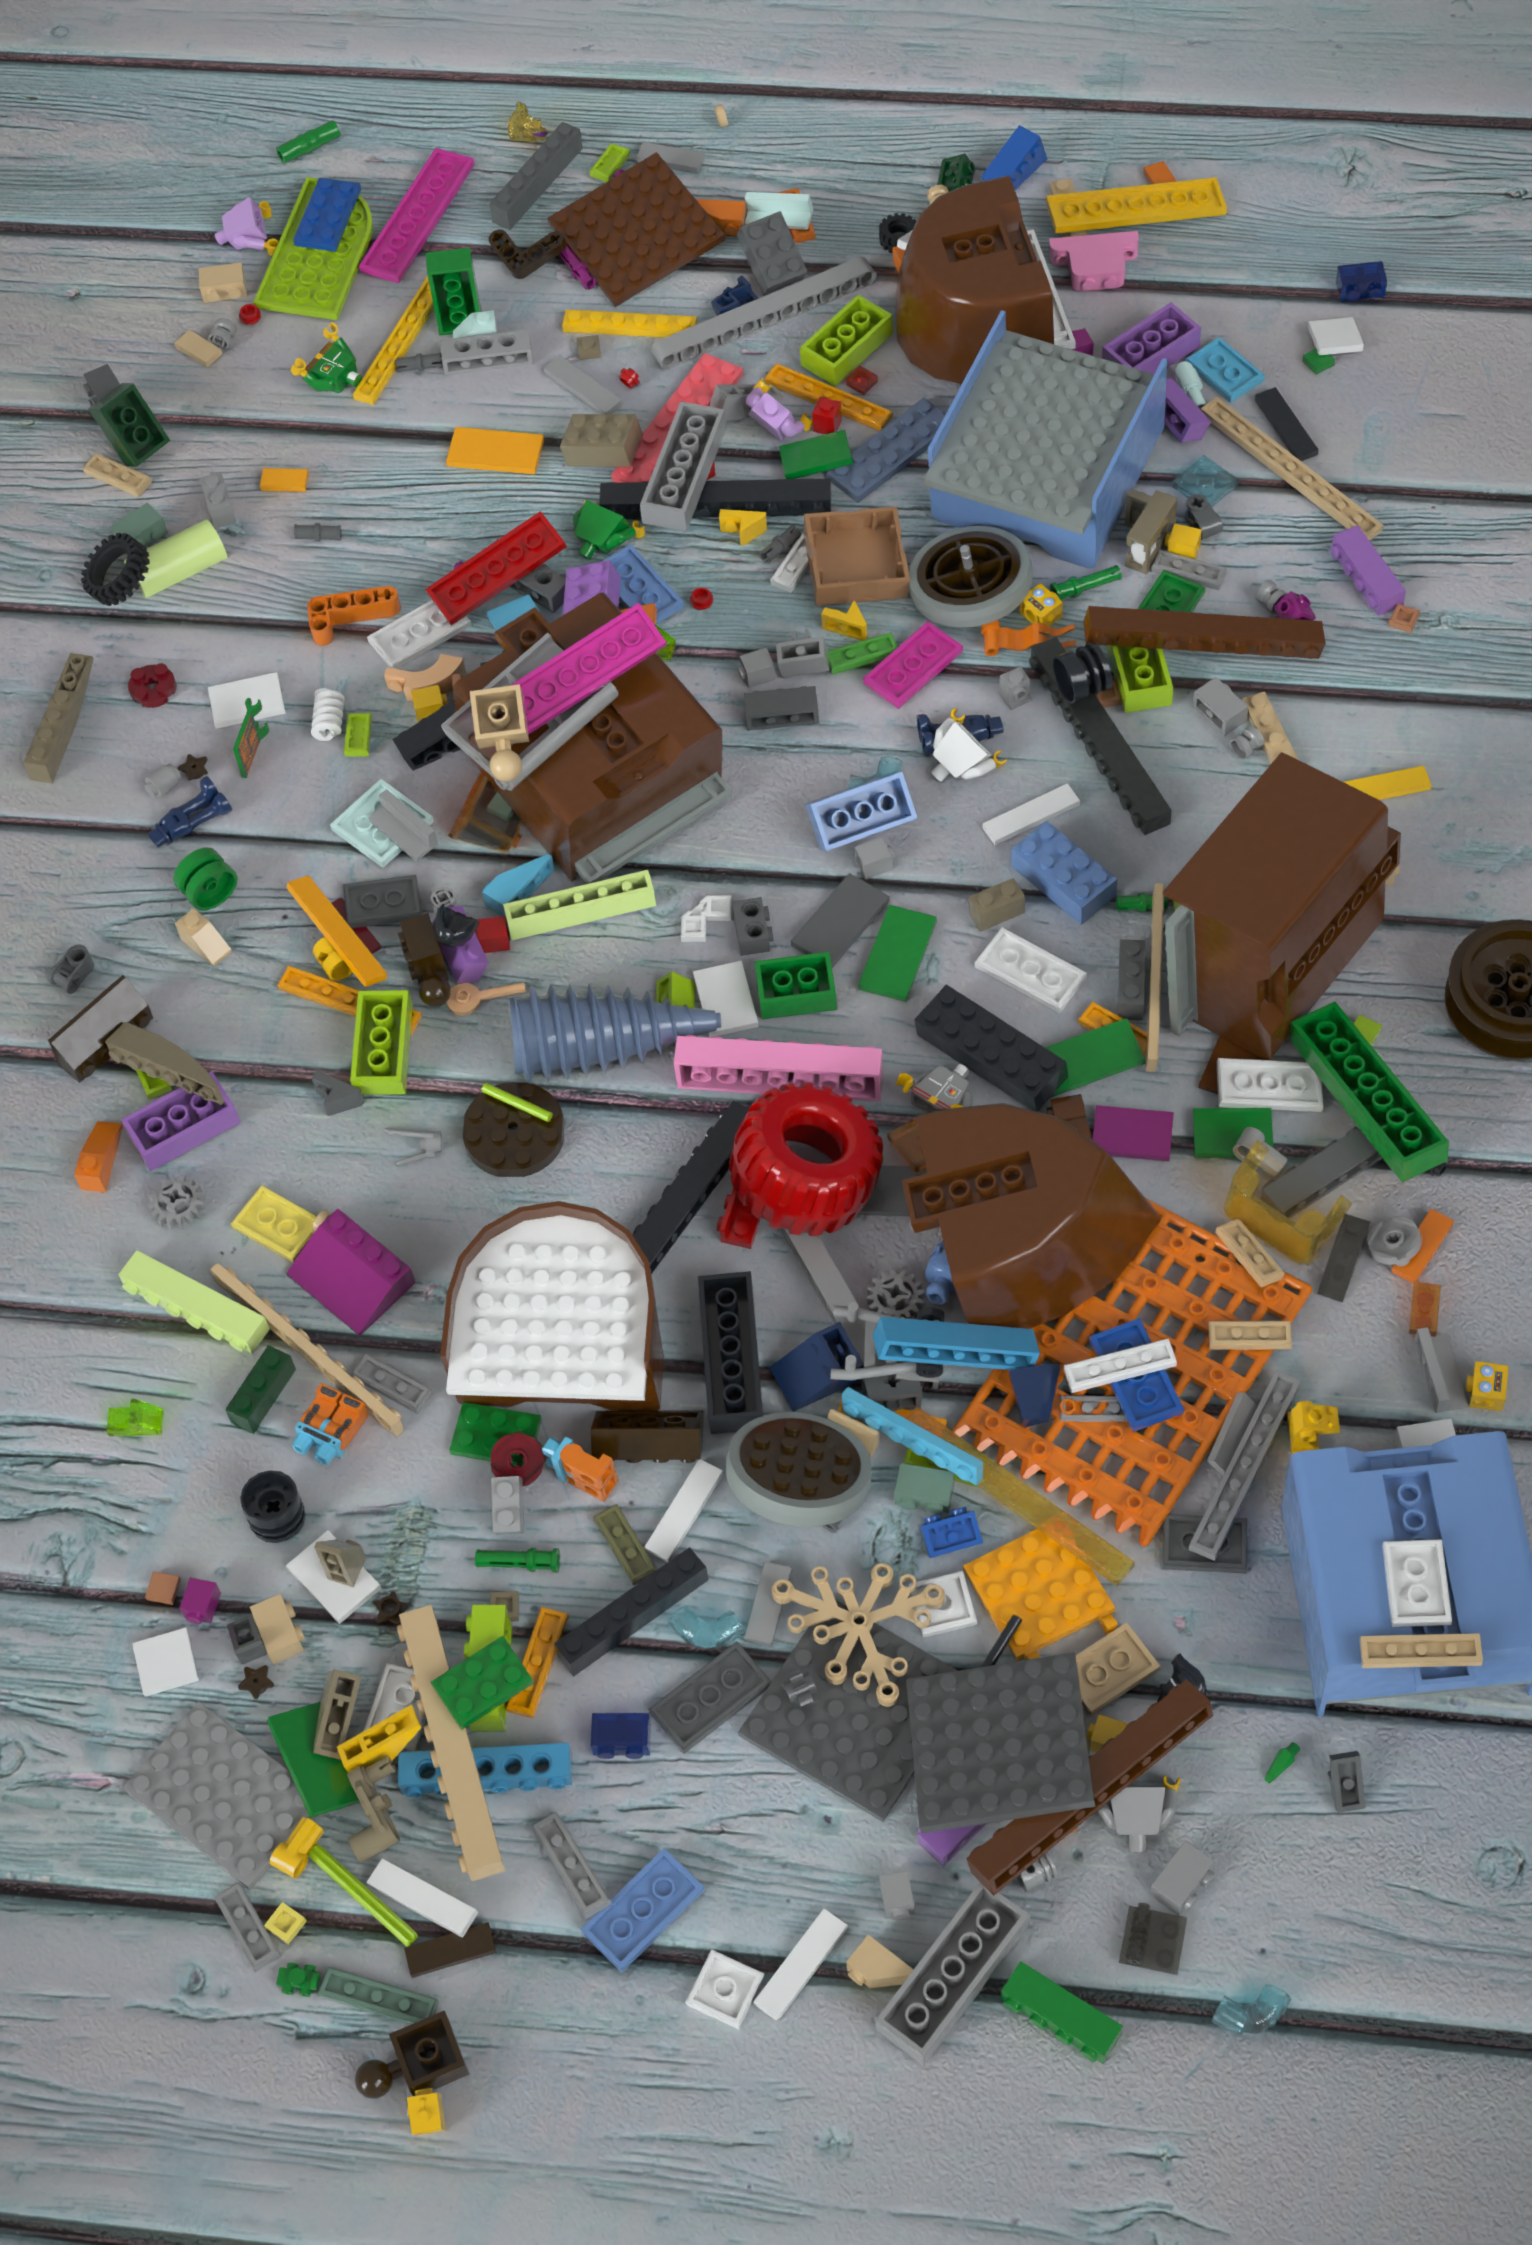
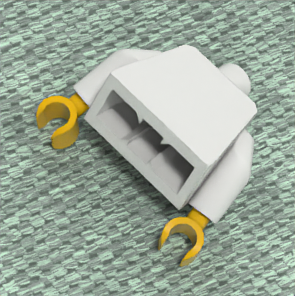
M957 708L952 709L950 718H947L941 724L935 734L933 743L935 751L933 756L940 763L931 773L940 782L950 773L955 778L966 780L980 777L995 769V767H1002L1007 762V759L1004 761L997 760L996 756L1002 752L1000 750L996 751L989 758L992 754L962 725L965 714L961 718L955 717Z

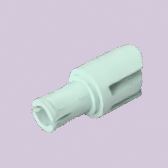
M1186 361L1181 362L1175 369L1176 383L1201 410L1206 405L1201 393L1203 384L1192 364Z

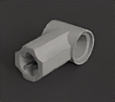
M1253 1127L1245 1128L1233 1148L1234 1155L1245 1162L1253 1161L1275 1177L1288 1159L1264 1142L1265 1137L1260 1130Z

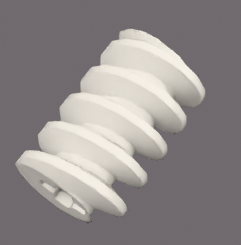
M320 688L315 691L311 734L319 741H329L341 734L342 711L345 698L340 692L328 688Z

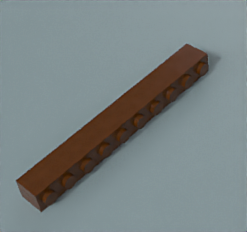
M1088 606L1083 621L1086 644L1095 642L1097 645L1308 659H1319L1326 644L1322 621Z
M1187 1679L1180 1685L1174 1686L1167 1696L1158 1703L1152 1704L1140 1718L1131 1721L1124 1731L1115 1738L1106 1741L1103 1748L1093 1756H1089L1096 1807L1014 1819L1004 1828H999L992 1838L982 1846H977L966 1858L971 1873L994 1896L1213 1717L1210 1700Z

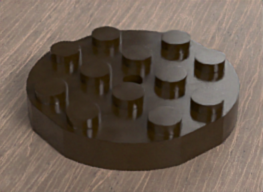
M502 1083L495 1086L552 1112V1118L547 1122L482 1092L466 1110L463 1125L464 1145L475 1165L497 1177H525L547 1167L561 1151L564 1141L565 1121L561 1107L556 1099L549 1092L534 1084ZM512 1127H517L515 1130H510Z

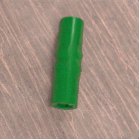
M331 120L276 147L277 154L283 164L288 163L340 137L339 128Z

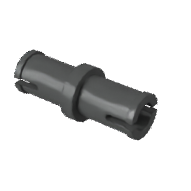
M419 353L412 357H398V372L410 370L422 372L428 368H442L441 353L430 355Z
M315 523V525L294 524V539H315V541L319 542L321 539L341 540V525L321 526L320 523Z
M791 525L780 536H775L772 539V543L760 551L759 555L762 561L765 560V563L770 564L779 554L787 552L789 546L800 538V530L797 528L793 532L796 526Z

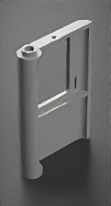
M547 633L483 689L510 686L564 650ZM609 682L547 722L546 724L549 726V729L519 754L522 761L521 773L516 779L509 782L499 781L492 775L490 759L468 740L475 733L473 715L471 713V699L448 718L441 727L456 745L495 779L496 784L501 789L512 791L612 703L619 694L616 687Z

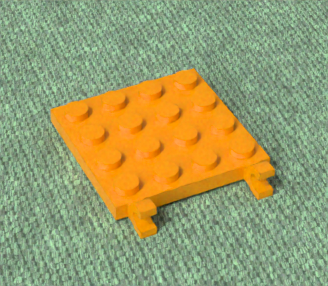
M1061 1518L1051 1521L963 1565L965 1575L1000 1634L1012 1615H1016L1023 1620L1007 1645L1016 1661L1023 1658L1025 1660L1041 1658L1037 1651L1096 1621L1100 1623L1106 1635L1116 1630L1118 1626L1115 1618L1111 1615L1115 1612V1606Z

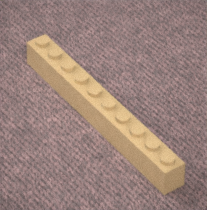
M432 1605L399 1614L401 1625L397 1626L400 1641H406L408 1649L404 1650L403 1653L407 1666H413L415 1674L410 1675L414 1692L419 1691L421 1699L417 1700L420 1716H426L428 1725L423 1726L427 1742L433 1741L435 1750L431 1751L430 1754L434 1768L440 1767L442 1776L437 1777L441 1794L447 1793L449 1802L444 1803L448 1820L454 1819L456 1828L452 1829L451 1833L455 1846L461 1845L463 1855L458 1856L462 1872H468L471 1881L504 1872L503 1860L467 1729H460L431 1685V1681L450 1670Z

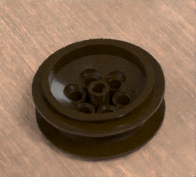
M1502 920L1478 928L1469 934L1457 947L1449 967L1444 998L1450 1021L1459 1034L1470 1044L1481 1051L1500 1058L1511 1060L1532 1059V921Z

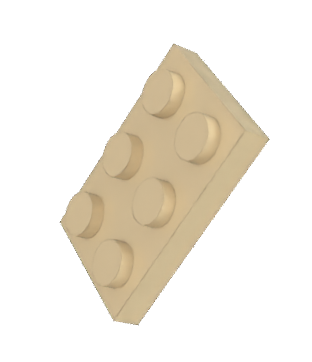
M1127 1622L1076 1655L1082 1705L1090 1715H1093L1160 1671L1159 1663Z

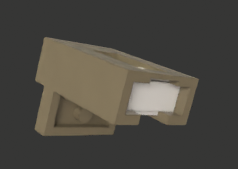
M1134 489L1129 490L1126 497L1125 526L1132 529L1127 535L1126 545L1130 546L1131 550L1126 556V567L1144 574L1148 573L1159 549L1162 550L1164 547L1167 532H1172L1174 523L1176 524V497L1158 490L1155 491L1153 496Z

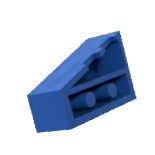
M1019 125L982 174V180L986 181L1009 175L1016 190L1048 159L1041 137Z

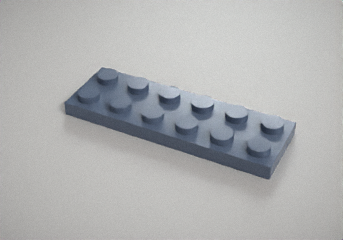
M923 397L851 453L853 464L828 470L826 478H831V483L859 503L928 449L946 413Z

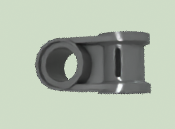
M1200 494L1191 495L1187 499L1188 509L1184 517L1190 527L1202 529L1201 540L1222 532L1223 524L1221 518L1215 513L1207 499Z
M80 944L71 946L61 960L50 970L48 982L53 985L58 984L68 994L74 993L94 969V962L87 948Z

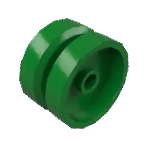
M208 847L195 850L187 855L177 866L173 877L175 886L199 911H207L224 903L232 895L238 880L236 872L229 864L224 862L223 857L216 850Z

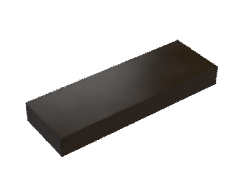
M489 1922L469 1928L463 1938L455 1933H451L404 1948L412 1978L497 1953Z

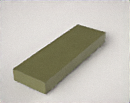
M617 1504L593 1516L594 1522L633 1586L657 1571Z

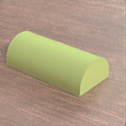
M205 519L146 548V551L149 552V557L147 558L150 560V564L146 565V567L149 569L148 573H142L145 576L144 581L139 580L137 584L140 585L139 589L145 598H148L228 558L223 543L212 524Z

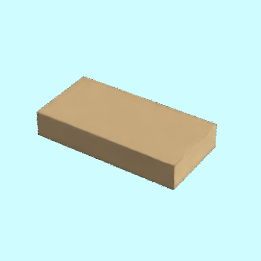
M188 330L174 343L176 349L207 368L222 355L220 348L191 330Z

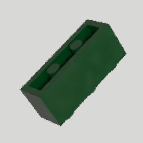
M270 1345L266 1347L225 1409L231 1424L252 1434L255 1433L296 1371L291 1355Z

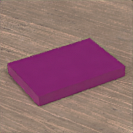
M1096 1105L1092 1141L1105 1149L1110 1156L1169 1161L1174 1112Z

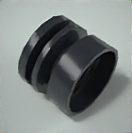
M1090 642L1085 647L1079 646L1075 654L1069 650L1053 658L1052 664L1056 682L1061 693L1069 703L1074 704L1087 699L1089 691L1091 694L1097 695L1101 691L1105 692L1112 688L1110 667L1097 643Z
M264 1471L250 1478L242 1488L240 1496L241 1506L250 1528L257 1538L265 1542L279 1543L289 1540L303 1527L306 1517L304 1504L299 1496L295 1482L289 1475L281 1471Z

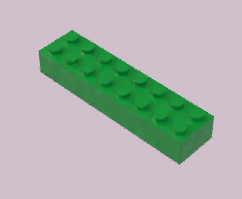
M1335 1001L1290 1022V1042L1401 1182L1448 1161L1449 1141Z

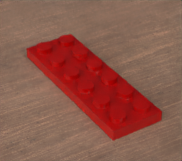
M540 511L425 590L452 626L567 548V546Z

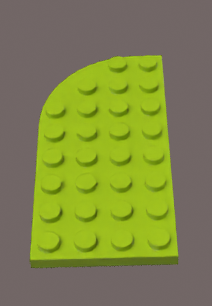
M306 177L253 304L262 310L338 321L358 273L359 265L371 241L373 220L367 202L359 194L336 252L295 246L293 239L318 181V178Z

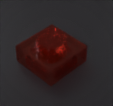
M861 365L846 378V385L862 395H865L878 382V375Z

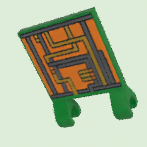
M251 698L246 699L247 712L233 747L242 778H247L260 740L269 733L268 723H265V726L259 729L258 721L254 720V716L262 710V703L259 699L256 705H252Z

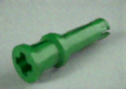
M1115 565L1114 567L1081 578L1072 576L1062 583L1056 584L1053 582L1050 584V592L1056 593L1061 601L1071 596L1076 598L1082 594V591L1121 580L1122 574L1120 572L1112 575L1120 570L1119 566Z
M532 1547L527 1551L477 1549L475 1552V1566L527 1568V1571L535 1572L536 1569L552 1570L553 1573H558L560 1568L559 1548H554L553 1551H542Z

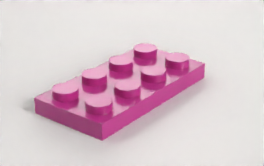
M927 621L863 678V684L899 709L963 652V645Z

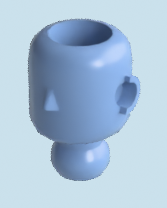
M943 1241L935 1246L925 1269V1279L929 1283L926 1289L927 1298L932 1303L938 1305L948 1302L951 1292H956Z

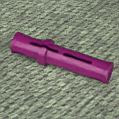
M567 245L565 250L559 254L560 258L571 270V275L579 280L586 290H591L596 285V279L589 273L586 264L580 262Z

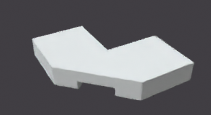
M732 895L706 896L700 901L698 906L681 916V942H706L707 921H731Z

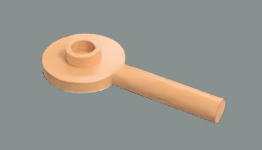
M522 982L479 991L473 984L461 983L451 988V996L447 1001V1006L456 1015H469L479 1008L483 1000L526 992L525 983Z

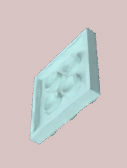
M380 779L334 820L330 827L333 832L384 868L402 849L369 822V816L382 807L379 795L387 789L429 826L434 820L432 815Z

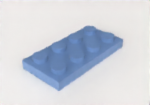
M632 544L603 560H610L621 576L619 601L626 609L633 607L637 603L640 605L654 603L657 607V624L684 608V601Z
M663 1848L610 1900L612 1905L598 1912L580 1929L581 1933L622 1973L705 1891V1887Z

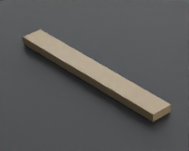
M1161 883L1154 884L1152 896L1145 1072H1155L1158 1063L1164 917L1163 891L1165 890L1164 884Z

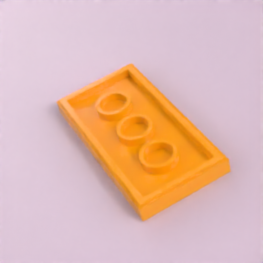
M455 427L446 464L447 467L536 474L544 443V435Z

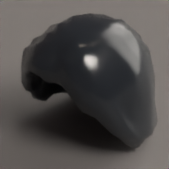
M442 904L437 909L433 924L435 938L442 945L450 948L462 947L472 938L479 925V921L472 917H467L460 912H455L449 907L445 908L444 904Z

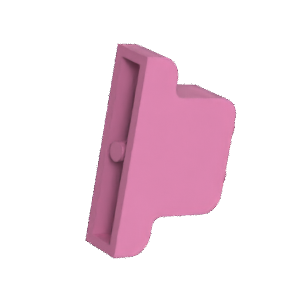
M1138 231L1050 238V263L1057 267L1066 266L1069 268L1071 286L1076 291L1119 288L1125 282V261L1133 260L1138 256Z

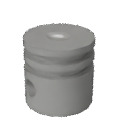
M1046 1852L1027 1868L1031 1873L1024 1870L1016 1878L1022 1889L1028 1892L1045 1884V1880L1047 1882L1051 1881V1877L1057 1878L1058 1874L1052 1858Z

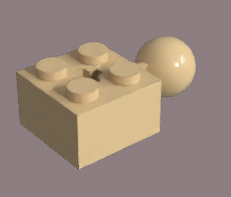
M518 684L470 691L475 740L480 749L496 746V753L490 760V771L499 781H513L521 773L522 761L519 755L511 750V744L529 742L524 695L521 686ZM503 714L504 717L498 719V715Z

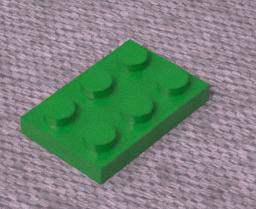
M463 1402L451 1442L450 1454L491 1462L492 1448L504 1435L520 1431L530 1434L537 1439L542 1421L541 1415ZM511 1454L513 1457L512 1465H524L522 1460L523 1454Z
M504 1636L496 1639L431 1681L432 1687L461 1730L534 1684L532 1677Z

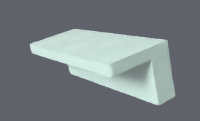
M746 193L745 201L748 213L745 225L781 211L789 229L806 230L809 228L813 213L810 194Z

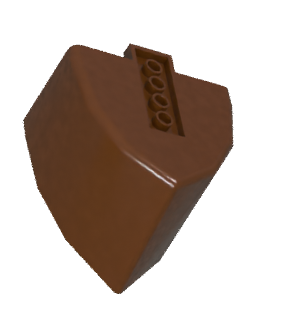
M1005 1103L940 1109L915 1116L928 1173L902 1180L911 1225L914 1233L940 1227L952 1281L968 1324L1030 1329L1068 1314L1122 1274L1161 1220L1158 1212L1108 1152L1061 1117Z

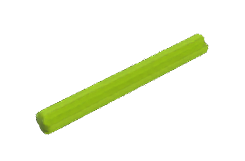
M316 1844L309 1851L310 1859L404 1945L411 1946L418 1938L417 1933L320 1844Z

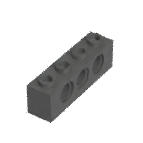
M542 564L509 587L524 596L529 594L534 602L555 613L564 604L566 576L563 574L559 575L546 564Z

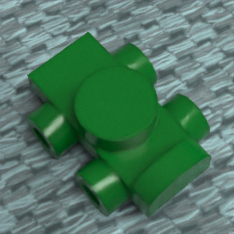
M287 1963V1968H279L276 1985L283 1987V1994L293 1995L294 1988L300 1989V1996L310 1997L311 1990L317 1991L321 1973L315 1971V1966L305 1965L303 1970L298 1968L299 1965L296 1963Z

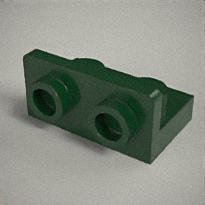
M966 153L942 160L937 185L946 186L950 192L962 186L972 184L975 165L969 160Z

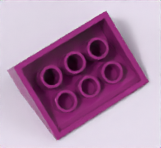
M338 1208L319 1225L286 1273L289 1278L359 1336L416 1283L412 1270L407 1264Z

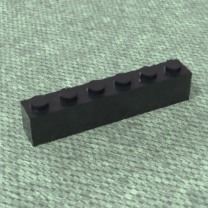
M689 1547L555 1642L554 1646L557 1656L574 1677L707 1582L709 1579L706 1566Z

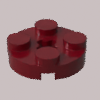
M163 663L147 665L132 670L131 678L128 682V690L132 700L141 703L146 708L164 705L169 701L168 697L172 693L174 696L177 689L173 673ZM156 683L153 689H150V687L148 686L150 684Z
M520 1431L501 1437L491 1451V1469L494 1476H519L522 1478L523 1486L533 1483L542 1473L546 1459L540 1442L532 1435ZM512 1453L517 1455L523 1454V1466L520 1464L512 1465Z

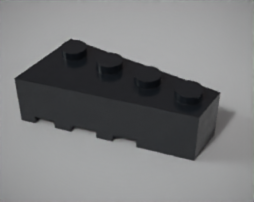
M454 700L443 705L439 710L421 719L419 723L392 739L412 771L441 759L442 753H454L461 750L445 734L441 727L455 713Z

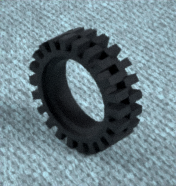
M116 533L115 536L110 535L108 536V541L103 539L101 547L95 546L96 553L89 554L90 562L85 561L84 563L87 569L82 570L81 573L84 576L81 578V583L84 584L82 587L86 590L85 592L103 605H118L119 600L121 602L126 601V594L131 597L134 594L132 589L138 590L140 587L137 584L138 581H144L145 576L142 573H148L149 568L146 565L150 564V560L147 558L149 557V552L146 551L145 546L127 533ZM128 553L126 564L121 573L112 582L103 585L105 574L111 564L121 555Z

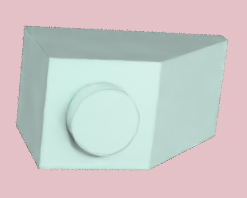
M494 310L471 313L453 330V338L497 333Z

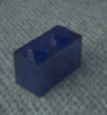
M1377 261L1338 266L1336 285L1340 301L1385 297L1387 277L1383 262Z
M592 1713L590 1746L593 1756L602 1759H611L614 1756L640 1759L643 1756H650L651 1721L649 1713Z

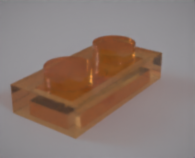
M1421 1282L1413 1283L1409 1334L1416 1335L1417 1329L1428 1327L1430 1336L1436 1337L1441 1285Z

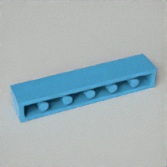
M880 1316L873 1333L877 1356L881 1360L1015 1370L1034 1366L1040 1354L1033 1329Z

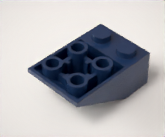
M838 1322L816 1332L770 1366L769 1369L792 1412H795L862 1381V1379H831V1368L845 1369V1360L848 1355L856 1357V1369L864 1368V1363L841 1322Z

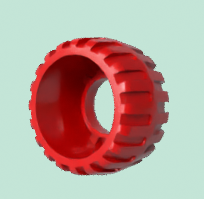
M792 1082L785 1083L779 1089L771 1088L763 1093L762 1097L757 1098L737 1128L729 1161L732 1186L735 1190H739L738 1198L741 1203L752 1208L751 1214L759 1220L761 1218L769 1222V1226L779 1230V1228L789 1230V1234L798 1236L802 1232L808 1233L809 1236H820L824 1230L827 1233H833L840 1230L843 1225L850 1224L873 1194L883 1163L882 1137L878 1136L879 1129L875 1121L867 1119L868 1112L861 1105L856 1107L851 1103L852 1098L847 1094L843 1093L840 1096L832 1092V1087L823 1085L822 1088L813 1087L812 1082H802L800 1086H795ZM786 1141H794L812 1146L826 1154L833 1162L815 1163L805 1160L795 1154L786 1144Z

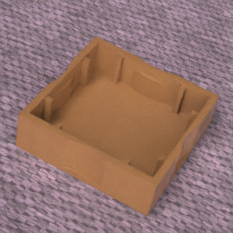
M897 506L870 508L854 512L834 511L804 514L803 534L816 606L852 603L853 601L868 602L909 598L910 576L906 554L901 545V527Z

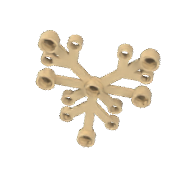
M879 1563L871 1571L872 1583L860 1607L853 1592V1581L849 1577H842L837 1581V1591L843 1596L848 1608L847 1611L838 1607L828 1583V1571L822 1566L815 1567L811 1572L813 1583L818 1586L823 1600L794 1589L793 1584L789 1580H777L772 1586V1597L777 1603L787 1604L794 1601L816 1610V1612L805 1616L799 1614L791 1615L788 1619V1628L792 1633H801L804 1628L832 1618L842 1621L829 1627L818 1625L813 1631L814 1640L818 1644H826L830 1639L847 1633L836 1658L829 1661L825 1666L826 1680L834 1685L842 1684L846 1680L848 1675L846 1663L858 1638H860L867 1658L861 1670L853 1676L854 1687L858 1690H866L870 1686V1677L874 1673L878 1683L876 1690L878 1702L886 1707L895 1705L899 1700V1689L895 1683L889 1681L885 1669L891 1671L897 1677H902L908 1671V1664L902 1657L892 1659L877 1652L870 1634L873 1623L897 1615L914 1622L919 1628H926L931 1622L929 1611L926 1609H918L916 1611L914 1609L923 1605L929 1609L940 1608L945 1602L943 1588L939 1585L931 1584L924 1588L923 1593L908 1598L910 1593L916 1589V1579L911 1574H905L899 1580L900 1589L893 1603L872 1611L882 1588L889 1587L894 1580L891 1566ZM880 1570H885L887 1575L882 1577L877 1573ZM817 1573H823L825 1577L822 1579L815 1578V1575ZM905 1581H911L913 1585L910 1587H905L903 1583ZM847 1583L850 1585V1588L843 1590L840 1586ZM786 1586L788 1590L782 1593L778 1591V1588ZM931 1591H936L939 1595L932 1598L928 1594ZM925 1615L927 1620L920 1622L917 1620V1617ZM856 1618H862L864 1619V1622L862 1624H856L854 1620ZM798 1620L801 1622V1625L793 1627L791 1623ZM824 1631L827 1635L824 1638H819L817 1633ZM900 1663L904 1665V1669L896 1670L894 1666ZM838 1666L841 1668V1671L833 1673L831 1668ZM864 1677L867 1681L864 1684H859L857 1679ZM885 1688L893 1690L890 1695H885L882 1691Z

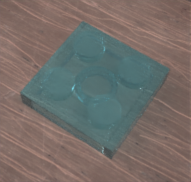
M1203 455L1173 480L1172 487L1187 498L1194 494L1203 495L1211 507H1213L1238 486L1239 479Z

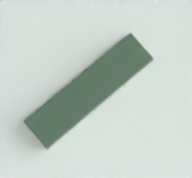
M327 1967L318 1991V1996L410 2025L434 2015L438 2005V2000L332 1967Z

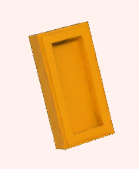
M263 468L260 482L261 491L306 492L309 478L308 469Z

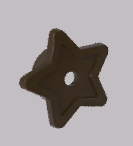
M188 754L186 762L178 766V770L185 772L189 781L201 778L203 775L208 774L204 767L208 759L206 756L195 758Z
M394 1591L389 1596L373 1603L379 1610L376 1622L379 1624L391 1621L395 1625H399V1614H402L409 1608V1604L400 1602L397 1599ZM390 1607L393 1608L391 1612L388 1611Z
M267 1665L257 1670L245 1667V1679L238 1685L239 1690L249 1691L255 1700L268 1688L274 1687V1683L267 1678Z

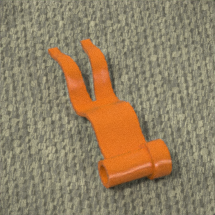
M998 620L981 625V633L984 636V653L987 656L997 655L999 648L1023 651L1033 645L1049 640L1048 637L1039 633L1060 636L1075 630V625L1056 629L1044 623H1033L1025 629L1014 630L1000 627ZM1076 641L1060 642L1064 649L1076 646Z

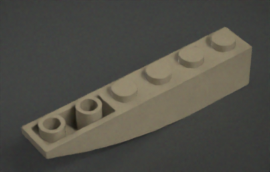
M70 653L23 762L29 779L32 781L53 784L79 717L93 664V656Z
M124 1022L105 1041L110 1050L109 1055L114 1061L127 1064L134 1070H141L153 1078H160L171 1086L181 1087L188 1093H195L206 1101H213L220 1105L225 1102L216 1082L192 1056L165 1038Z

